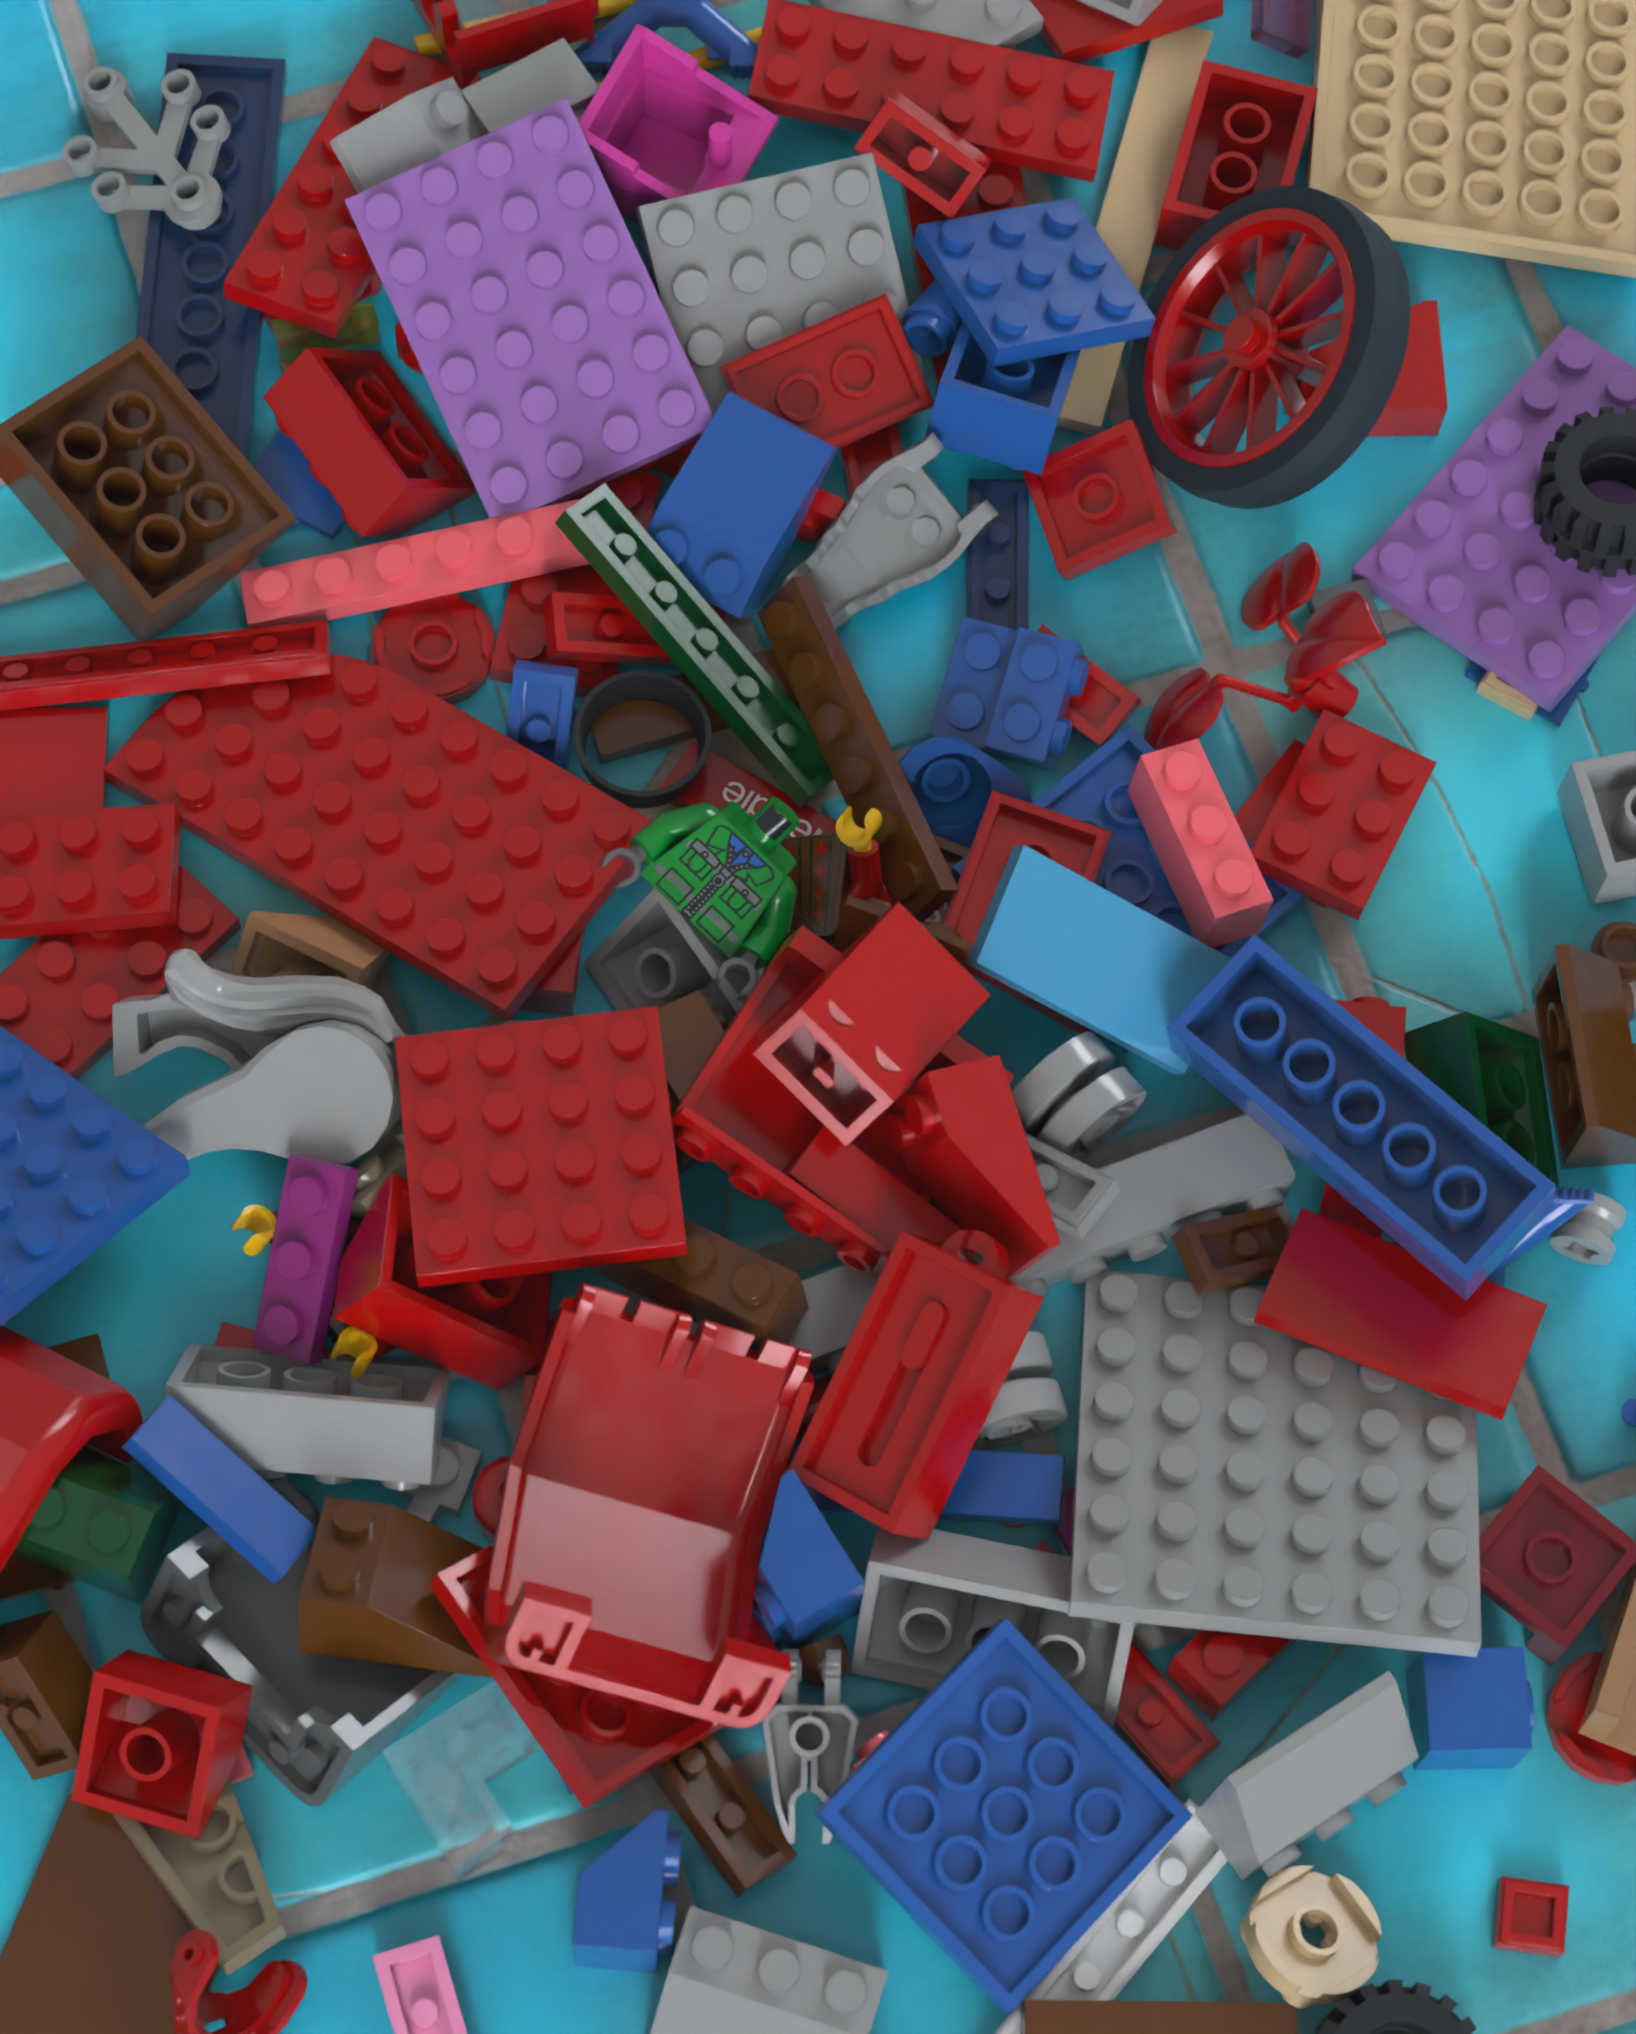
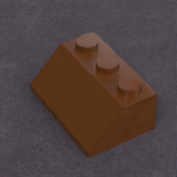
M1570 944L1555 945L1531 993L1561 1169L1636 1163V1043H1632L1629 1022L1634 1017V997L1631 986L1629 984H1622L1618 962Z

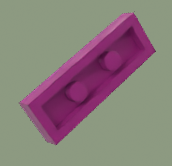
M305 1154L289 1155L252 1348L307 1365L322 1362L359 1169Z

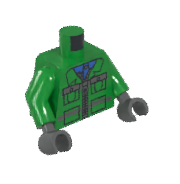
M774 796L770 797L752 817L739 804L730 801L720 809L704 802L665 811L630 838L628 849L616 848L604 854L598 861V870L607 865L612 858L621 859L625 862L628 873L623 881L612 887L613 889H622L633 884L640 874L728 958L738 950L740 958L726 960L717 973L715 983L718 987L724 975L729 971L741 972L747 980V986L742 989L736 1000H743L748 997L756 983L755 969L766 966L790 931L797 888L789 875L797 862L780 843L799 825V819L786 803ZM642 863V864L648 865V866L640 873V871H641V865H640V864Z

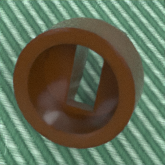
M841 1633L799 1649V1657L802 1659V1677L807 1683L819 1688L825 1687V1683L822 1681V1660L825 1658L826 1650H841V1680L843 1679L849 1666V1655Z

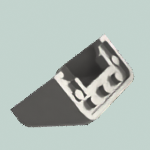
M285 1477L276 1478L269 1483L272 1488L318 1528L320 1519L318 1509L306 1494L298 1492ZM208 1526L166 1556L142 1606L140 1614L142 1628L151 1644L167 1661L253 1685L243 1742L299 1800L310 1806H320L349 1783L458 1679L460 1673L300 1652L299 1594L314 1539L286 1574L273 1584Z

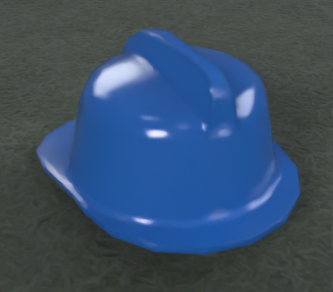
M938 736L926 740L917 746L912 744L907 750L906 755L899 761L932 834L971 849L992 790L1032 803L1025 783L1011 769L969 744L966 740L954 736Z

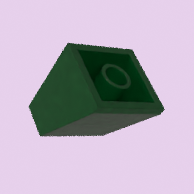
M85 1443L59 1472L13 1553L15 1557L141 1604L183 1502L135 1459L127 1464Z

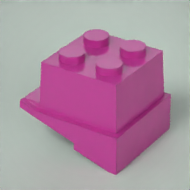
M637 24L578 123L619 212L639 222L636 212L638 206L745 182L775 130L779 117L699 67V61L648 28Z

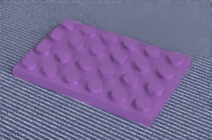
M567 97L345 199V203L489 518L563 503L699 440L714 416Z
M1567 325L1353 567L1351 580L1357 581L1366 578L1371 593L1485 670L1492 671L1498 676L1497 678L1515 688L1548 712H1551L1636 613V574L1629 576L1626 569L1623 568L1617 569L1616 577H1602L1603 569L1591 567L1588 574L1576 569L1577 560L1570 558L1564 563L1554 555L1556 543L1545 545L1540 537L1542 524H1535L1533 515L1535 501L1533 500L1541 462L1548 442L1554 441L1556 430L1564 423L1573 426L1576 415L1588 411L1592 417H1596L1599 414L1600 407L1613 406L1616 414H1625L1627 407L1636 409V368ZM1600 480L1586 485L1592 494L1604 501L1615 504L1636 502V490L1625 483L1614 480Z

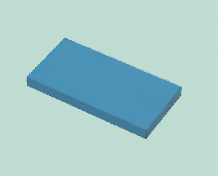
M1018 845L1013 846L966 964L1172 1074H1185L1188 1064L1171 1050L1167 1027L1230 961V957L1030 847Z

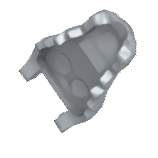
M931 432L915 445L883 462L860 483L841 514L821 537L814 551L806 560L791 571L780 585L779 590L792 577L811 578L834 628L837 629L860 610L875 606L906 588L926 582L937 576L962 554L975 536L999 513L987 499L975 504L964 516L959 512L923 467L928 461L935 459L944 448V445L934 432Z

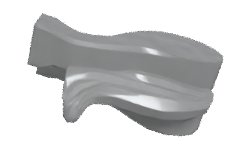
M180 949L174 951L165 963V982L168 993L163 995L131 996L112 1005L113 1077H120L131 1072L158 1055L179 1046L202 1049L222 1059L231 1069V1071L192 1089L161 1113L142 1124L143 1127L186 1156L187 1161L207 1152L241 1149L262 1151L289 1159V1155L305 1154L334 1163L345 1164L352 1162L384 1140L402 1119L395 1037L405 1036V1034L397 1026L383 997L358 983L334 976L288 975L256 978L232 975L206 965L193 949Z

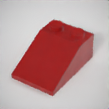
M1000 1055L926 1072L887 1108L889 1114L886 1119L887 1135L892 1148L897 1153L901 1152L906 1170L956 1225L963 1230L970 1229L991 1234L1001 1245H1004L1009 1259V1270L1006 1278L1018 1276L1061 1244Z

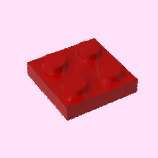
M1129 419L1047 456L1041 475L1022 470L1058 572L1065 581L1177 532L1140 429L1133 419Z

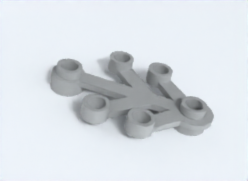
M104 66L91 70L85 76L81 89L82 99L89 112L98 121H114L136 148H98L94 139L87 135L75 136L64 145L62 156L74 175L87 177L94 173H102L95 178L91 185V193L99 208L106 213H118L124 209L165 210L168 218L173 223L187 230H201L213 224L221 213L223 194L218 182L212 176L221 144L229 137L231 132V126L223 110L216 105H205L198 108L192 114L190 126L198 141L186 172L177 159L192 107L201 98V89L194 75L189 70L177 69L171 71L163 78L161 91L167 101V105L157 136L134 108V95L124 75L117 70ZM187 87L184 91L175 93L178 89ZM217 122L213 127L204 129L207 125ZM89 153L86 157L76 160L80 155ZM120 173L157 175L165 185L128 186L125 178ZM118 189L114 194L105 196L109 191Z

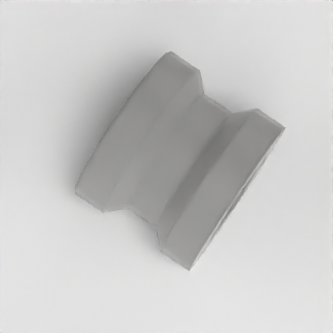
M1594 1192V1205H1587L1554 1230L1549 1242L1558 1253L1575 1261L1591 1265L1609 1264L1616 1250L1615 1244L1612 1241L1614 1231L1622 1228L1627 1212L1617 1201Z

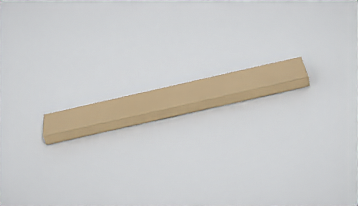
M1194 26L1150 40L1096 226V231L1139 294L1155 242L1163 201L1203 59H1207L1212 41L1213 31ZM1126 341L1081 349L1059 418L1058 427L1092 436L1101 432Z

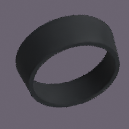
M634 670L607 678L587 694L575 717L573 738L581 766L592 786L628 807L653 808L676 800L694 784L710 751L712 728L703 702L685 683L661 672ZM632 700H651L673 708L687 720L694 731L698 744L697 764L681 780L658 790L635 791L608 782L591 767L586 759V742L589 732L604 712L620 703Z

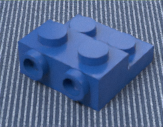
M963 616L928 735L931 738L954 736L966 740L984 753L1050 770L1054 755L1063 756L1068 747L1073 722L1065 717L1071 696L1080 697L1084 691L1089 674L1090 661L1082 659L1084 650L1079 642L1023 627L1015 630Z

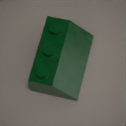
M1467 1011L1405 1032V1060L1559 1188L1539 1038Z

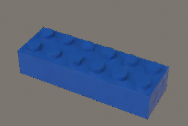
M1256 934L1246 942L1167 1027L1171 1050L1465 1301L1554 1205L1555 1184Z

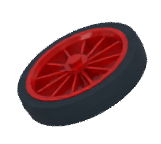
M1288 185L1264 189L1240 198L1223 208L1206 221L1183 244L1160 276L1147 301V306L1156 320L1150 336L1134 339L1128 371L1130 417L1140 429L1152 465L1166 478L1196 497L1232 508L1259 509L1292 500L1320 484L1334 473L1368 436L1392 394L1405 357L1411 318L1410 292L1403 261L1390 237L1376 222L1351 203L1323 191L1305 186ZM1297 245L1285 270L1286 248ZM1330 251L1335 260L1317 277L1327 253ZM1256 266L1255 298L1253 299L1243 277ZM1343 295V311L1319 318ZM1229 296L1238 315L1225 327L1212 322L1223 301ZM1207 330L1224 336L1222 349L1198 356ZM1338 338L1328 366L1309 356L1308 347ZM1214 377L1193 397V383ZM1296 378L1316 388L1307 402H1305L1295 382ZM1279 396L1290 421L1276 432ZM1216 417L1204 442L1200 432ZM1247 426L1246 449L1235 452Z

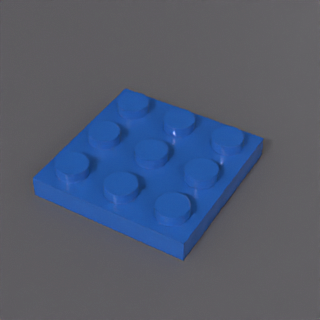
M1074 197L917 225L913 239L915 248L992 367L1150 336L1156 320L1155 316Z

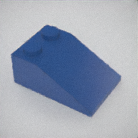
M962 320L939 383L925 437L934 432L940 442L950 450L967 452L1002 463L1011 469L1025 470L1041 475L1081 350L992 367Z
M732 391L728 392L658 505L648 526L647 533L707 602L739 619L756 614L761 609L838 448Z

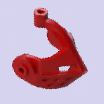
M193 1928L187 1932L178 1942L173 1960L168 1965L169 1982L173 1995L174 2034H279L304 1998L307 1989L305 1969L299 1963L290 1960L272 1961L243 1989L231 1993L203 1991L215 1969L219 1957V1946L216 1938L210 1932ZM220 2019H223L226 2025L212 2033L203 2027Z

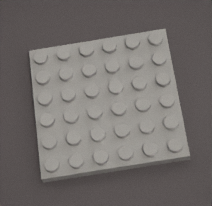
M1112 1270L1086 1278L1083 1285L1068 1616L1477 1657L1481 1646L1477 1411L1475 1409L1254 1322L1257 1309L1267 1286L1243 1284L1197 1295L1190 1278Z

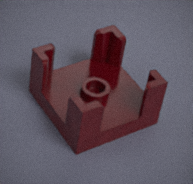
M1537 1465L1479 1538L1480 1592L1534 1634L1525 1646L1551 1667L1567 1650L1635 1563L1636 1541L1541 1466Z

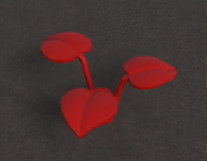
M1307 542L1299 543L1290 553H1286L1271 563L1255 579L1246 592L1241 606L1242 621L1250 629L1260 631L1277 620L1278 626L1295 646L1285 667L1284 682L1288 686V693L1285 694L1222 673L1215 675L1211 679L1210 674L1206 670L1196 668L1173 682L1159 697L1149 715L1144 740L1157 751L1190 740L1199 739L1218 717L1223 704L1222 689L1231 688L1281 704L1291 713H1295L1303 706L1317 719H1319L1324 709L1344 718L1351 711L1357 700L1358 689L1336 669L1386 645V640L1374 620L1369 603L1362 595L1355 591L1343 592L1333 597L1317 609L1309 618L1304 629V637H1302L1292 625L1289 612L1301 607L1312 597L1319 581L1321 564L1318 553Z

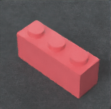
M1199 739L1140 755L1127 792L1195 939L1215 948L1258 934L1274 900Z

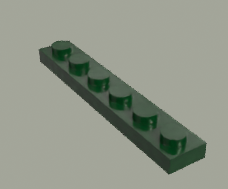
M605 483L561 514L555 522L559 529L798 808L835 780L806 717Z

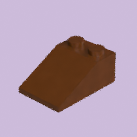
M326 1496L299 1594V1651L493 1678L429 1587L437 1573L483 1548L391 1504Z

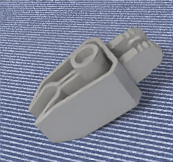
M783 1649V1653L790 1654L792 1673L782 1690V1703L776 1704L769 1715L762 1721L774 1806L788 1843H796L798 1798L810 1789V1761L811 1792L817 1794L822 1803L851 1773L860 1719L847 1704H841V1650H826L825 1658L822 1660V1681L825 1683L824 1704L799 1703V1682L802 1680V1659L799 1657V1649ZM822 1824V1844H830L834 1835Z

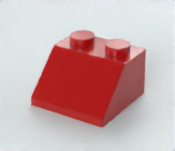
M127 1649L93 1672L71 1801L194 1838L200 1837L207 1826L241 1751L253 1685Z

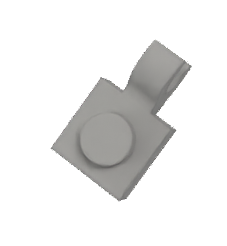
M443 1437L439 1464L431 1485L421 1484L420 1487L412 1490H396V1497L411 1502L406 1509L407 1512L434 1525L440 1512L459 1518L481 1464L482 1451Z

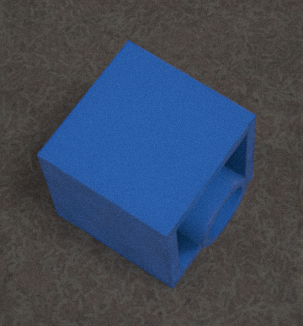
M1524 1647L1480 1648L1477 1657L1420 1652L1406 1670L1410 1729L1419 1757L1413 1763V1770L1514 1768L1532 1749L1531 1734L1534 1726V1700L1530 1682L1526 1679Z

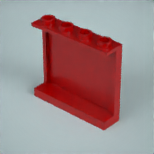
M802 925L782 943L671 1114L673 1135L676 1136V1145L684 1153L699 1161L707 1162L710 1160L729 1173L731 1184L740 1192L758 1200L765 1198L785 1212L783 1218L793 1229L809 1237H817L818 1235L838 1249L837 1256L846 1266L864 1275L872 1273L879 1277L892 1249L785 1175L823 1123L753 1054L756 1034L842 954ZM955 1034L904 1092L926 1072L987 1058L988 1056ZM1004 1068L1008 1083L1010 1084L1015 1075ZM886 1109L851 1143L929 1203L931 1197L906 1170L901 1152L897 1153L890 1144L886 1129V1119L889 1114Z

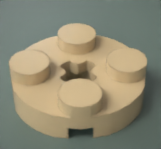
M1308 1865L1291 1866L1273 1875L1254 1895L1248 1912L1242 1918L1240 1924L1241 1938L1247 1945L1249 1955L1257 1970L1271 1986L1281 1992L1282 1997L1288 2004L1296 2008H1308L1313 2004H1334L1356 1992L1376 1971L1379 1958L1376 1959V1942L1382 1937L1378 1915L1368 1897L1355 1883L1336 1872L1331 1877L1319 1872H1309L1314 1866ZM1300 1921H1303L1309 1929L1315 1928L1318 1925L1323 1929L1326 1936L1320 1942L1322 1949L1311 1946L1305 1941L1301 1935Z

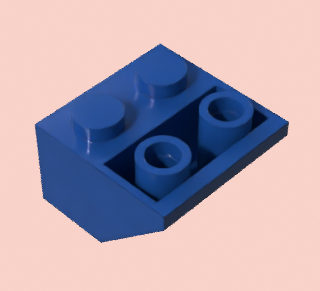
M654 1810L579 1873L572 1943L574 1966L656 1973L658 1954L672 1955L676 1902L663 1901L664 1885L678 1886L682 1832L669 1831V1811Z

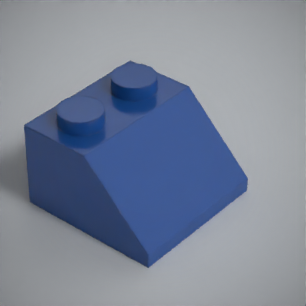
M791 1469L781 1475L759 1565L757 1591L754 1593L758 1605L752 1608V1612L772 1643L781 1639L787 1649H800L859 1614L865 1582L795 1471Z

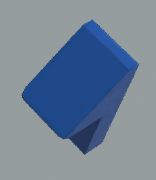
M517 659L513 668L506 736L568 771L574 739V721L577 710L574 708L579 668Z

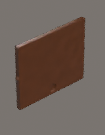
M69 1793L0 1956V2034H174L173 1995L169 1982L168 1965L173 1960L178 1942L193 1927L112 1813L71 1801L72 1794ZM216 1963L215 1969L203 1991H211L220 1969L218 1963Z

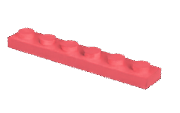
M581 499L240 573L247 625L249 629L315 621H330L588 565L589 562L555 524L556 520L566 509Z

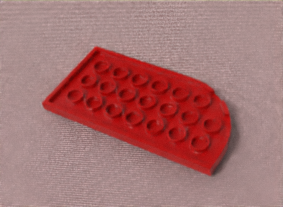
M331 654V674L179 691L150 715L103 768L106 780L111 785L145 805L175 802L180 812L181 827L506 1022L510 1021L614 892L615 889L612 887L623 881L627 876V866L621 859L612 858L607 865L598 870L599 859L616 848L628 849L630 838L653 821L405 677L362 659L338 654Z

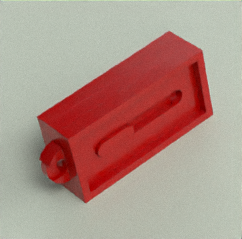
M970 1229L955 1232L946 1239L943 1245L939 1242L903 1230L901 1231L787 1472L793 1469L802 1483L892 1534L929 1540L1044 1297L1006 1278L1009 1270V1259L1004 1245H1001L991 1234ZM971 1251L978 1252L984 1258L981 1264L971 1260Z

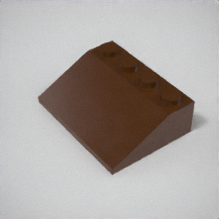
M141 335L0 424V478L138 641L155 639L191 615L291 528L297 519Z

